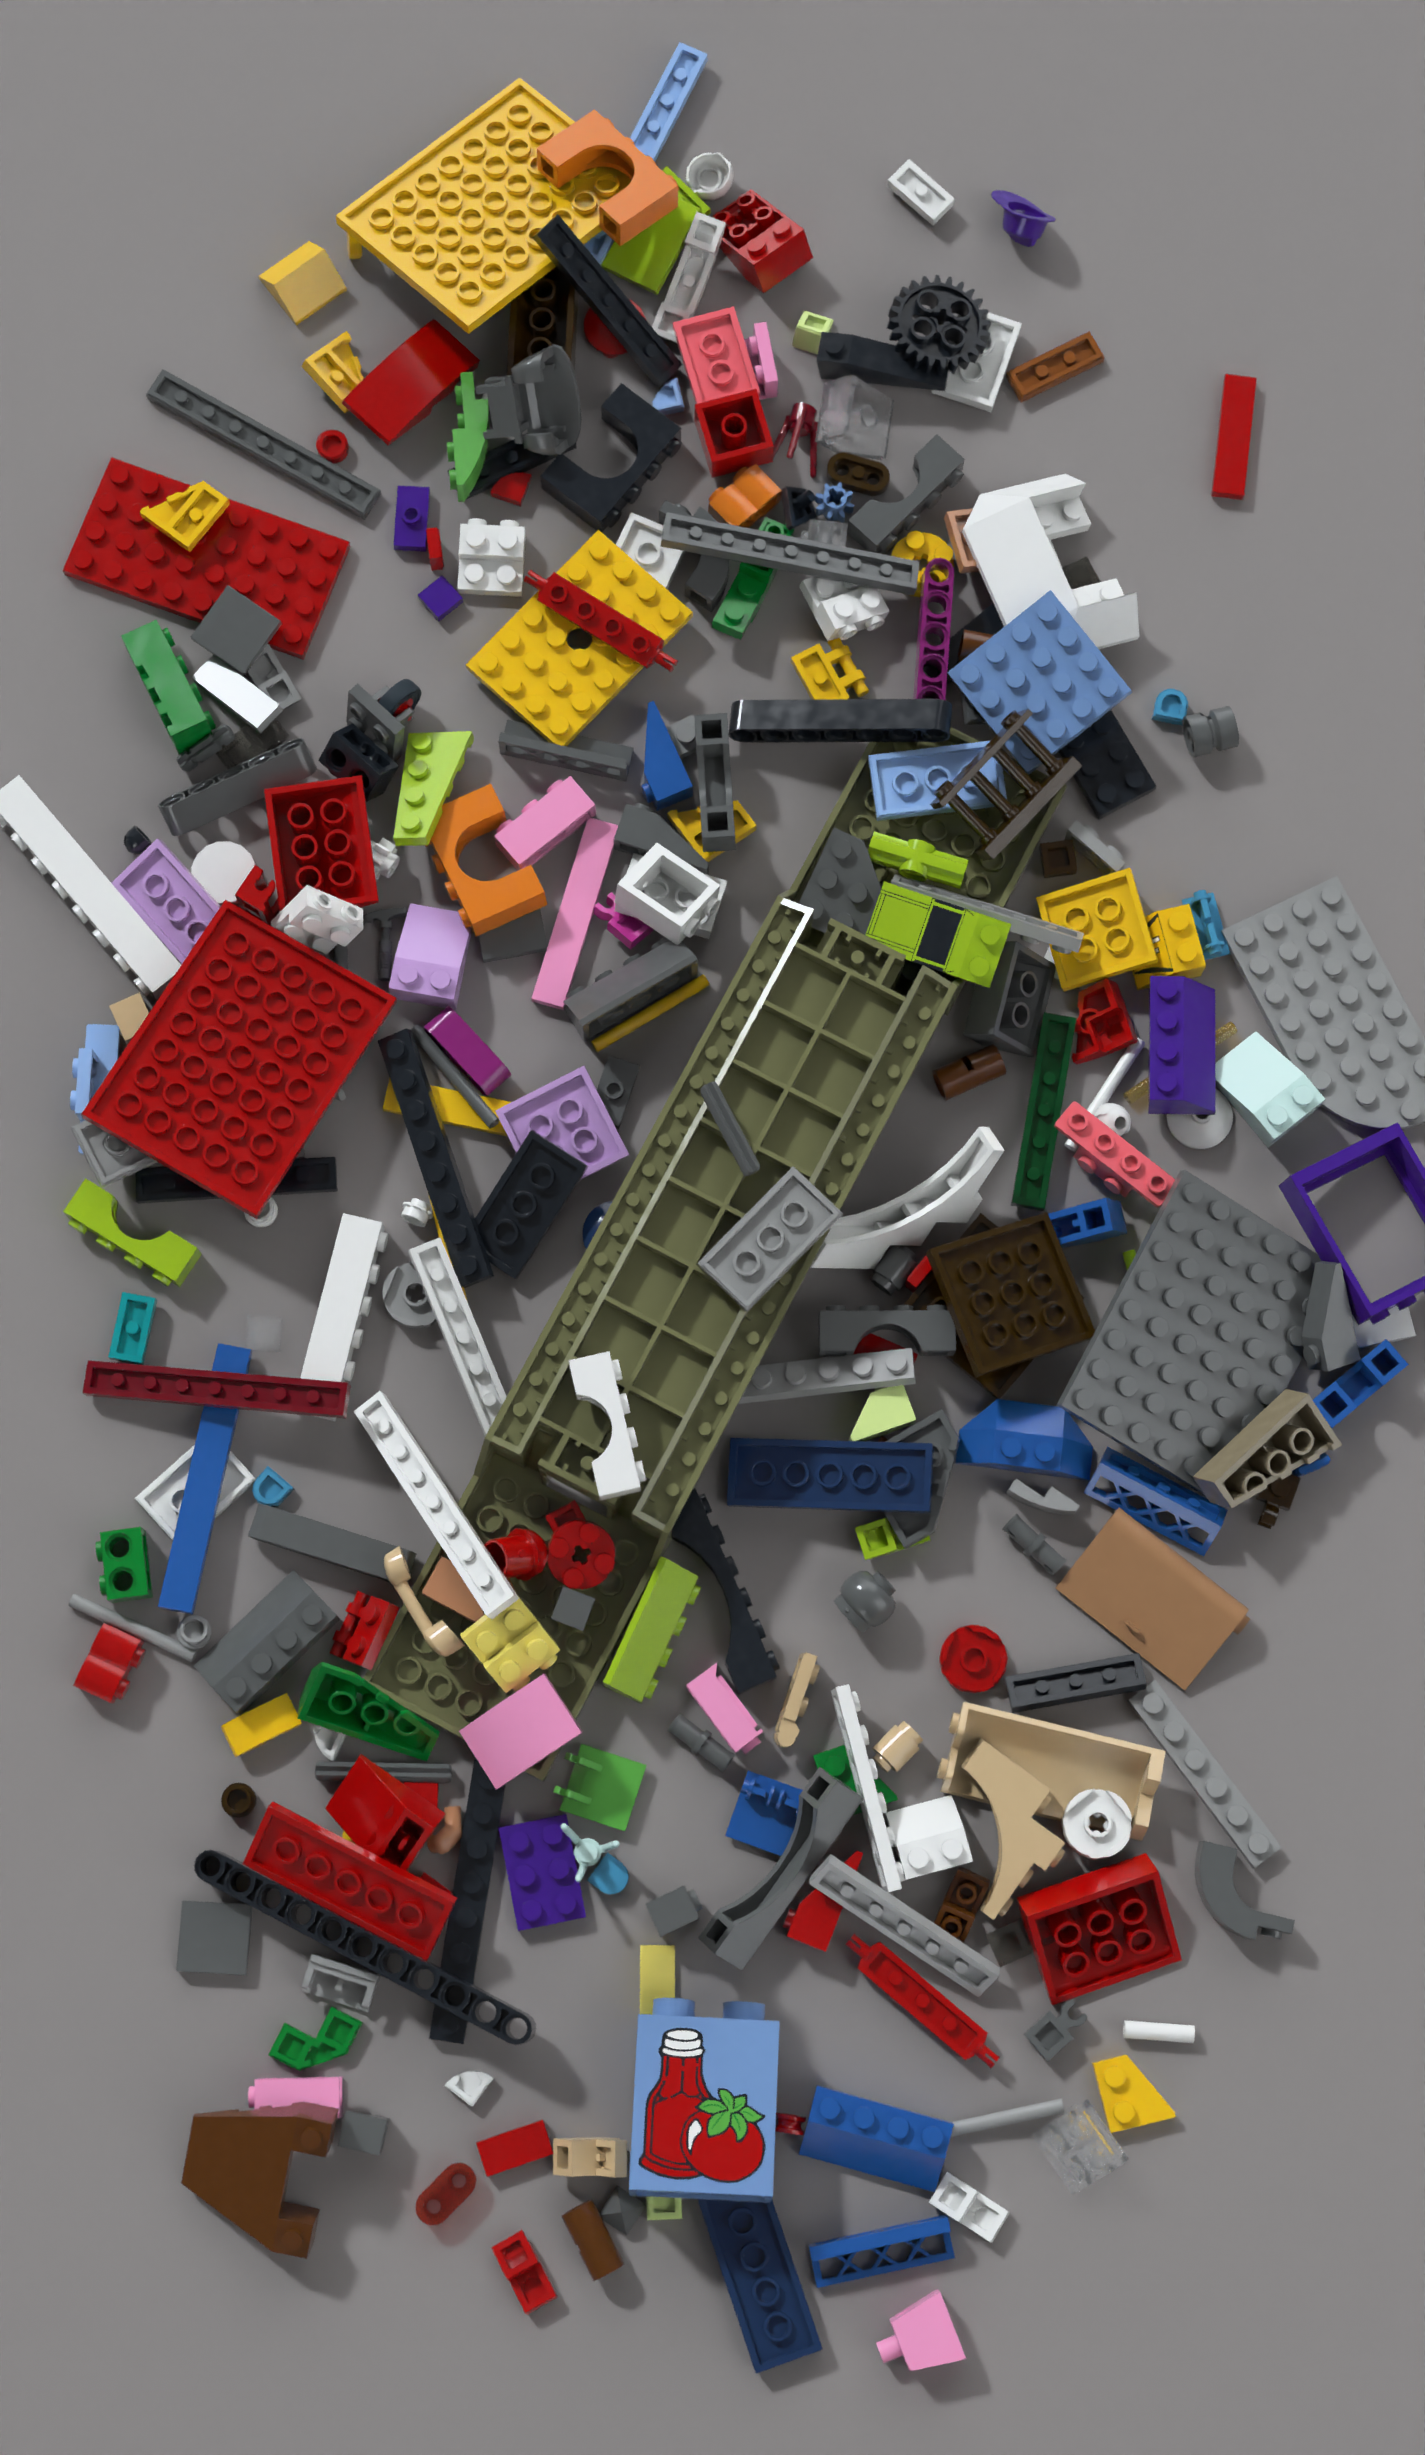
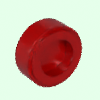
M334 429L326 430L317 438L316 448L320 457L333 464L339 463L347 457L349 445L346 436L342 432Z

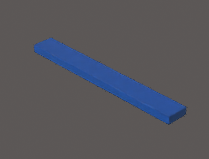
M218 1343L212 1371L248 1374L252 1350ZM203 1407L158 1607L161 1609L188 1614L194 1613L239 1409Z

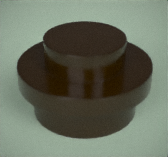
M234 1783L224 1790L221 1804L228 1815L236 1818L245 1817L255 1808L256 1794L249 1785Z

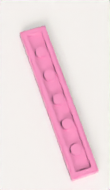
M590 817L587 819L531 998L532 1002L564 1010L563 1001L567 999L566 996L572 985L593 917L594 906L597 904L613 853L614 836L618 825Z

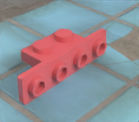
M1073 1101L1056 1121L1054 1127L1079 1146L1073 1156L1078 1160V1165L1087 1173H1094L1104 1181L1103 1183L1106 1188L1114 1194H1121L1126 1198L1133 1189L1152 1205L1159 1208L1163 1204L1175 1179L1079 1103Z

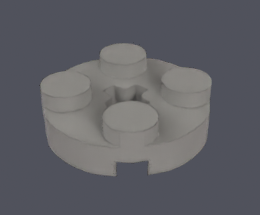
M409 1261V1263L403 1264L400 1267L397 1266L388 1274L383 1285L382 1295L386 1310L397 1323L405 1327H431L437 1320L427 1296L423 1300L413 1303L411 1302V1296L407 1294L409 1289L415 1290L417 1286L423 1287L413 1262Z

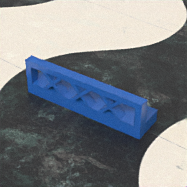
M1108 1446L1083 1492L1115 1510L1120 1507L1141 1524L1202 1556H1205L1220 1531L1228 1511ZM1100 1476L1112 1481L1117 1491L1107 1493L1095 1487ZM1138 1495L1144 1498L1147 1507L1137 1509L1131 1506L1127 1496ZM1168 1511L1174 1514L1177 1523L1167 1525L1161 1522L1157 1512ZM1198 1527L1209 1534L1204 1542L1201 1543L1190 1537L1187 1529Z
M940 2215L808 2244L817 2288L954 2259L955 2255L950 2237L951 2230L948 2217ZM942 2234L946 2252L931 2255L920 2247L925 2237ZM918 2239L916 2244L910 2240ZM906 2242L913 2247L905 2261L896 2262L886 2255L891 2244ZM882 2246H884V2248L882 2249V2251H880V2250L877 2249V2247H882ZM871 2249L879 2255L871 2268L862 2270L851 2262L857 2252ZM917 2250L921 2252L923 2255H925L923 2257L912 2259L916 2254ZM850 2254L847 2259L842 2255ZM837 2257L844 2262L837 2275L822 2278L819 2260ZM883 2258L891 2263L878 2266ZM848 2265L856 2270L843 2274Z

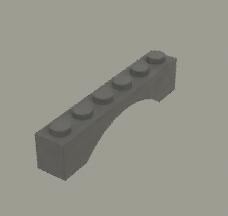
M819 1767L799 1795V1809L795 1828L777 1864L749 1893L735 1902L718 1909L698 1939L714 1954L743 1970L787 1906L795 1898L809 1875L814 1871L826 1851L834 1843L848 1820L855 1813L863 1798L845 1783Z

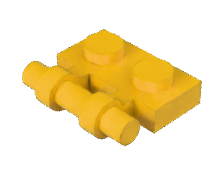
M840 637L828 641L832 651L826 654L820 643L791 657V664L811 700L850 699L846 692L848 688H853L858 697H862L869 692L864 682L866 677L861 669L857 670L851 659L852 652L848 645H843ZM840 664L846 675L839 678L832 665Z

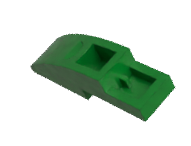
M768 517L764 518L758 529L787 536H793L794 529L788 530L786 525ZM741 562L739 572L713 619L712 628L741 640L750 622L754 621L778 569Z

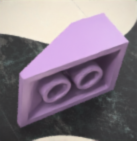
M410 903L395 954L389 983V992L397 1000L443 1008L450 1006L456 1010L472 933L471 927L465 929L457 911Z

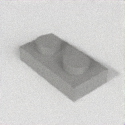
M1076 820L1068 828L1065 840L1073 839L1074 848L1104 875L1123 870L1125 862L1121 853L1114 847H1107L1103 844L1092 827L1087 824L1082 825Z

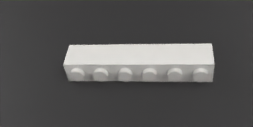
M343 1213L306 1353L301 1379L351 1382L355 1370V1362L351 1361L354 1348H360L364 1333L363 1329H359L362 1316L368 1317L372 1303V1297H368L370 1284L376 1285L379 1277L380 1265L376 1264L378 1253H384L388 1241V1233L384 1232L385 1228L382 1222ZM314 1416V1417H319V1418H323V1419H327V1420H331V1421H335V1420H336V1418H332V1417Z

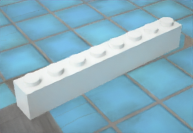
M18 775L0 789V826L3 828L8 825L14 832L10 837L23 852L28 848L33 854L34 858L30 861L42 875H45L47 872L55 880L51 886L63 900L69 897L73 901L75 906L71 909L82 923L85 924L89 920L96 928L92 934L104 948L108 945L113 948L117 953L113 956V959L124 972L130 969L137 978L133 982L144 996L151 993L158 1000L181 964L21 776Z

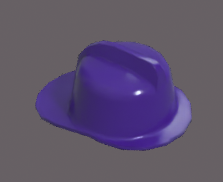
M994 190L991 193L992 198L1003 207V230L1009 234L1012 240L1019 244L1033 247L1037 239L1043 235L1048 222L1056 221L1055 217L1044 213L1033 203L1017 194L1003 190Z

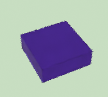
M443 575L417 594L418 599L438 622L463 603L461 595Z

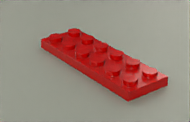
M274 1801L268 1806L243 1862V1865L425 1961L431 1956L457 1900V1897Z

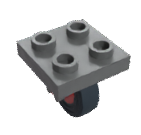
M404 679L391 688L388 686L383 687L371 696L359 684H356L348 691L347 725L353 723L395 762L402 756L404 728L414 719L412 715L415 712L414 708L420 700L421 690L413 681Z

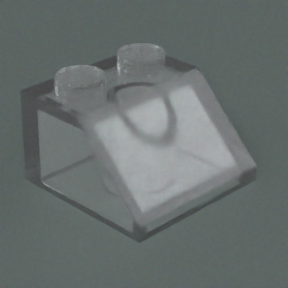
M854 375L824 382L815 441L836 454L846 452L869 459H886L894 400Z

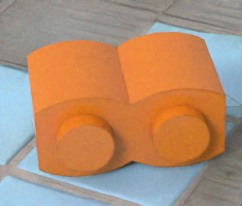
M757 464L749 469L743 467L733 477V484L725 489L719 487L712 493L709 498L708 513L717 522L750 528L758 519L767 514L781 501L782 490Z

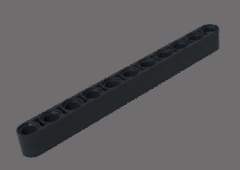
M215 1850L204 1851L196 1858L194 1870L201 1880L513 2045L525 2044L534 2037L536 2023L528 2013L246 1867L241 1861ZM212 1857H216L220 1861V1870L214 1876H210L206 1871L207 1861ZM245 1872L249 1875L251 1884L246 1891L240 1892L236 1887V1879ZM275 1888L281 1894V1901L277 1907L271 1908L266 1902V1896L270 1890ZM305 1904L311 1910V1918L306 1924H301L296 1918V1912L300 1906ZM334 1920L339 1922L342 1927L341 1936L335 1941L328 1938L326 1932L327 1926ZM362 1937H368L373 1946L371 1953L366 1957L361 1956L357 1951V1943ZM393 1953H398L403 1959V1967L397 1973H392L387 1966L388 1958ZM424 1969L430 1970L434 1975L433 1985L427 1990L420 1987L418 1983V1975ZM455 1985L463 1988L465 1992V1999L459 2006L453 2005L448 1997L449 1990ZM485 2002H491L496 2008L495 2018L490 2022L483 2021L479 2015L480 2006ZM516 2018L524 2020L527 2025V2032L521 2039L515 2038L510 2032L511 2022Z

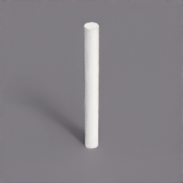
M1138 1038L1139 1042L1127 1047L1087 1110L1091 1114L1095 1115L1097 1109L1109 1101L1145 1045L1143 1040ZM1069 1138L1064 1144L1069 1150L1074 1152L1079 1147Z

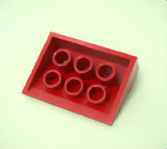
M362 775L264 789L279 912L306 885L360 908L379 902Z
M1147 1853L1016 1898L1051 2005L1182 1960L1159 1871Z

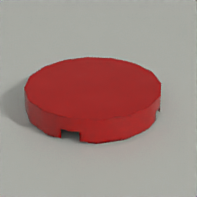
M979 1625L960 1627L949 1634L941 1646L939 1656L941 1672L948 1683L961 1692L972 1694L988 1691L998 1684L1006 1672L1008 1661L1007 1652L1000 1637L987 1627Z

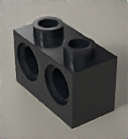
M353 723L333 732L318 760L337 778L362 775L366 802L384 794L399 767L396 762Z

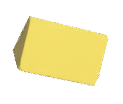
M640 1945V2014H653V1999L675 1998V1945Z

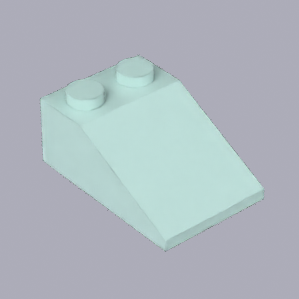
M1254 1032L1215 1063L1216 1087L1268 1148L1316 1111L1325 1100L1307 1076L1257 1032Z

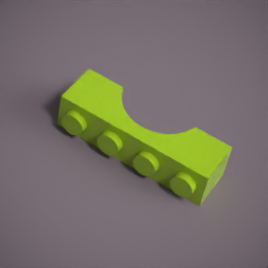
M85 1178L63 1211L70 1219L68 1225L84 1235L87 1230L98 1236L96 1242L113 1252L115 1247L124 1252L126 1255L123 1259L138 1269H141L143 1265L154 1271L152 1277L163 1285L169 1287L172 1282L181 1287L202 1255L199 1249L170 1230L160 1237L151 1240H137L125 1235L120 1230L117 1222L119 1202L112 1194Z

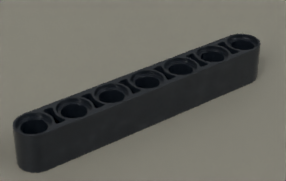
M942 699L738 700L733 702L731 706L728 734L731 739L745 743L942 742L950 738L952 704Z

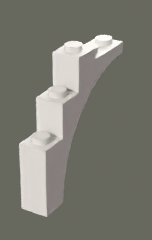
M978 1127L967 1143L947 1164L905 1194L878 1207L858 1214L840 1217L832 1225L811 1268L874 1269L890 1245L921 1246L936 1222L967 1223L982 1201V1197L978 1193L979 1188L1005 1151L989 1127Z

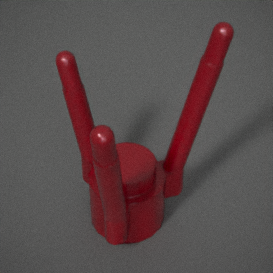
M796 403L792 407L791 414L786 415L783 427L773 444V458L789 429L793 435L787 453L788 459L793 458L799 437H805L810 433V476L815 478L817 467V433L820 423L815 421L817 410L809 404Z

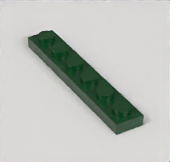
M1043 1013L1011 1206L1044 1211L1058 1132L1054 1125L1061 1114L1076 1018Z

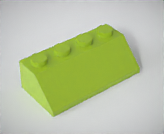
M660 1556L603 1681L605 1688L642 1704L644 1697L652 1698L659 1680L654 1679V1675L659 1666L666 1667L673 1649L668 1647L673 1634L678 1637L680 1636L687 1621V1618L682 1616L687 1603L694 1605L701 1590V1586L696 1585L698 1581L697 1575Z

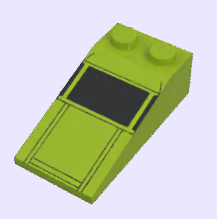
M884 881L866 936L906 955L905 959L925 965L926 967L990 988L1012 924Z

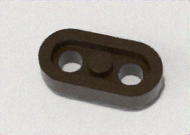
M840 452L833 455L827 464V477L835 486L841 482L842 488L868 496L881 495L888 488L890 480L889 470L880 462ZM840 469H845L848 472V474L845 476H841L837 473V471ZM875 478L879 482L872 485L868 482V479Z

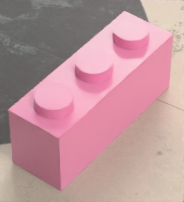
M571 776L564 781L559 779L547 789L548 794L539 801L536 799L530 801L522 809V814L513 821L511 819L505 821L496 830L497 834L494 835L496 846L517 871L535 864L587 822L588 817L593 818L596 815L595 803Z

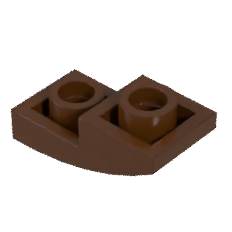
M958 1866L934 1920V1924L964 1943L975 1920L977 1910L990 1885V1880Z

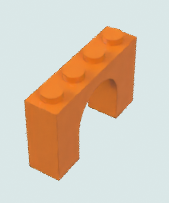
M595 109L537 147V170L557 189L582 172L595 167L614 168L629 177L631 182L626 188L599 205V227L619 246H622L678 207L679 187L676 180L671 175H666L650 156H645L629 137L623 136L608 118L601 116Z
M491 784L442 805V815L429 842V845L432 846L435 852L431 859L438 874L444 872L448 879V882L444 883L451 901L458 899L462 909L457 912L465 929L471 927L477 937L547 905L545 892L532 865L493 881L473 879L466 875L459 867L460 855L470 841L497 829L502 823L507 821L505 811Z

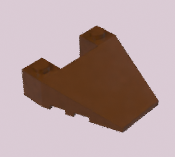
M297 2102L291 2106L272 2108V2105L261 2106L255 2110L239 2111V2109L194 2114L181 2184L270 2251L307 2259L314 2243L320 2209L284 2202L293 2152L326 2158L333 2143L339 2109L308 2102Z

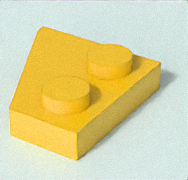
M347 331L306 358L301 366L344 413L349 410L342 404L343 399L364 379L361 374L358 356H353L349 345L351 336Z
M201 481L190 486L185 492H177L166 497L167 501L150 509L148 506L142 508L140 515L187 551L191 552L230 505L227 497L205 481Z
M736 800L733 801L735 843H738L756 831L757 825L739 801ZM697 806L696 810L677 812L676 809L667 813L668 819L682 838L707 862L724 852H703L700 806Z
M1126 2054L1092 2062L1109 2133L1176 2117L1174 2110Z

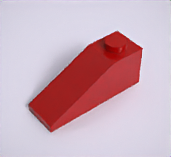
M855 1851L843 1863L857 1871L863 1853ZM815 1888L798 1903L796 1910L789 1908L782 1926L788 1929L786 1937L826 1952L843 1906Z

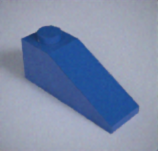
M651 701L648 703L644 784L641 785V789L647 803L653 802L656 810L659 811L693 797V785L655 702Z
M1103 1198L1048 1214L1062 1248L1098 1242L1127 1234L1121 1201Z

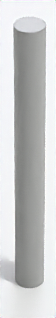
M73 1594L69 1601V1607L190 1662L194 1660L197 1654V1649L185 1648L178 1640L79 1595Z
M1062 2098L952 2122L954 2126L951 2137L1065 2113Z

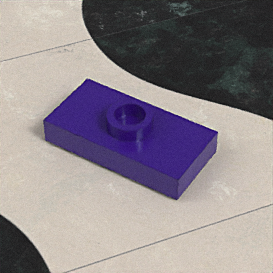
M397 487L394 550L426 552L430 487Z

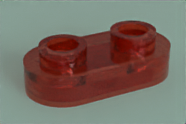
M463 2162L449 2165L418 2197L415 2206L418 2218L427 2225H438L444 2222L474 2191L477 2183L474 2169ZM460 2173L465 2176L466 2183L464 2186L457 2187L454 2185L453 2176ZM432 2199L438 2200L441 2205L440 2210L436 2213L430 2212L427 2206L428 2202Z

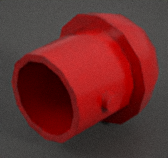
M515 1528L508 1536L490 1539L485 1543V1547L506 1579L516 1577L518 1580L528 1581L543 1571L548 1560V1548L544 1539L532 1530Z

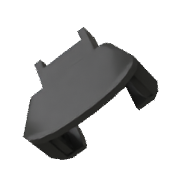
M553 344L511 368L512 375L489 377L485 380L484 385H478L475 388L476 394L487 393L493 429L483 432L484 439L514 437L515 443H524V449L537 454L551 456L562 454L577 442L580 435L582 417L576 376L566 352L561 346ZM527 429L529 434H522Z

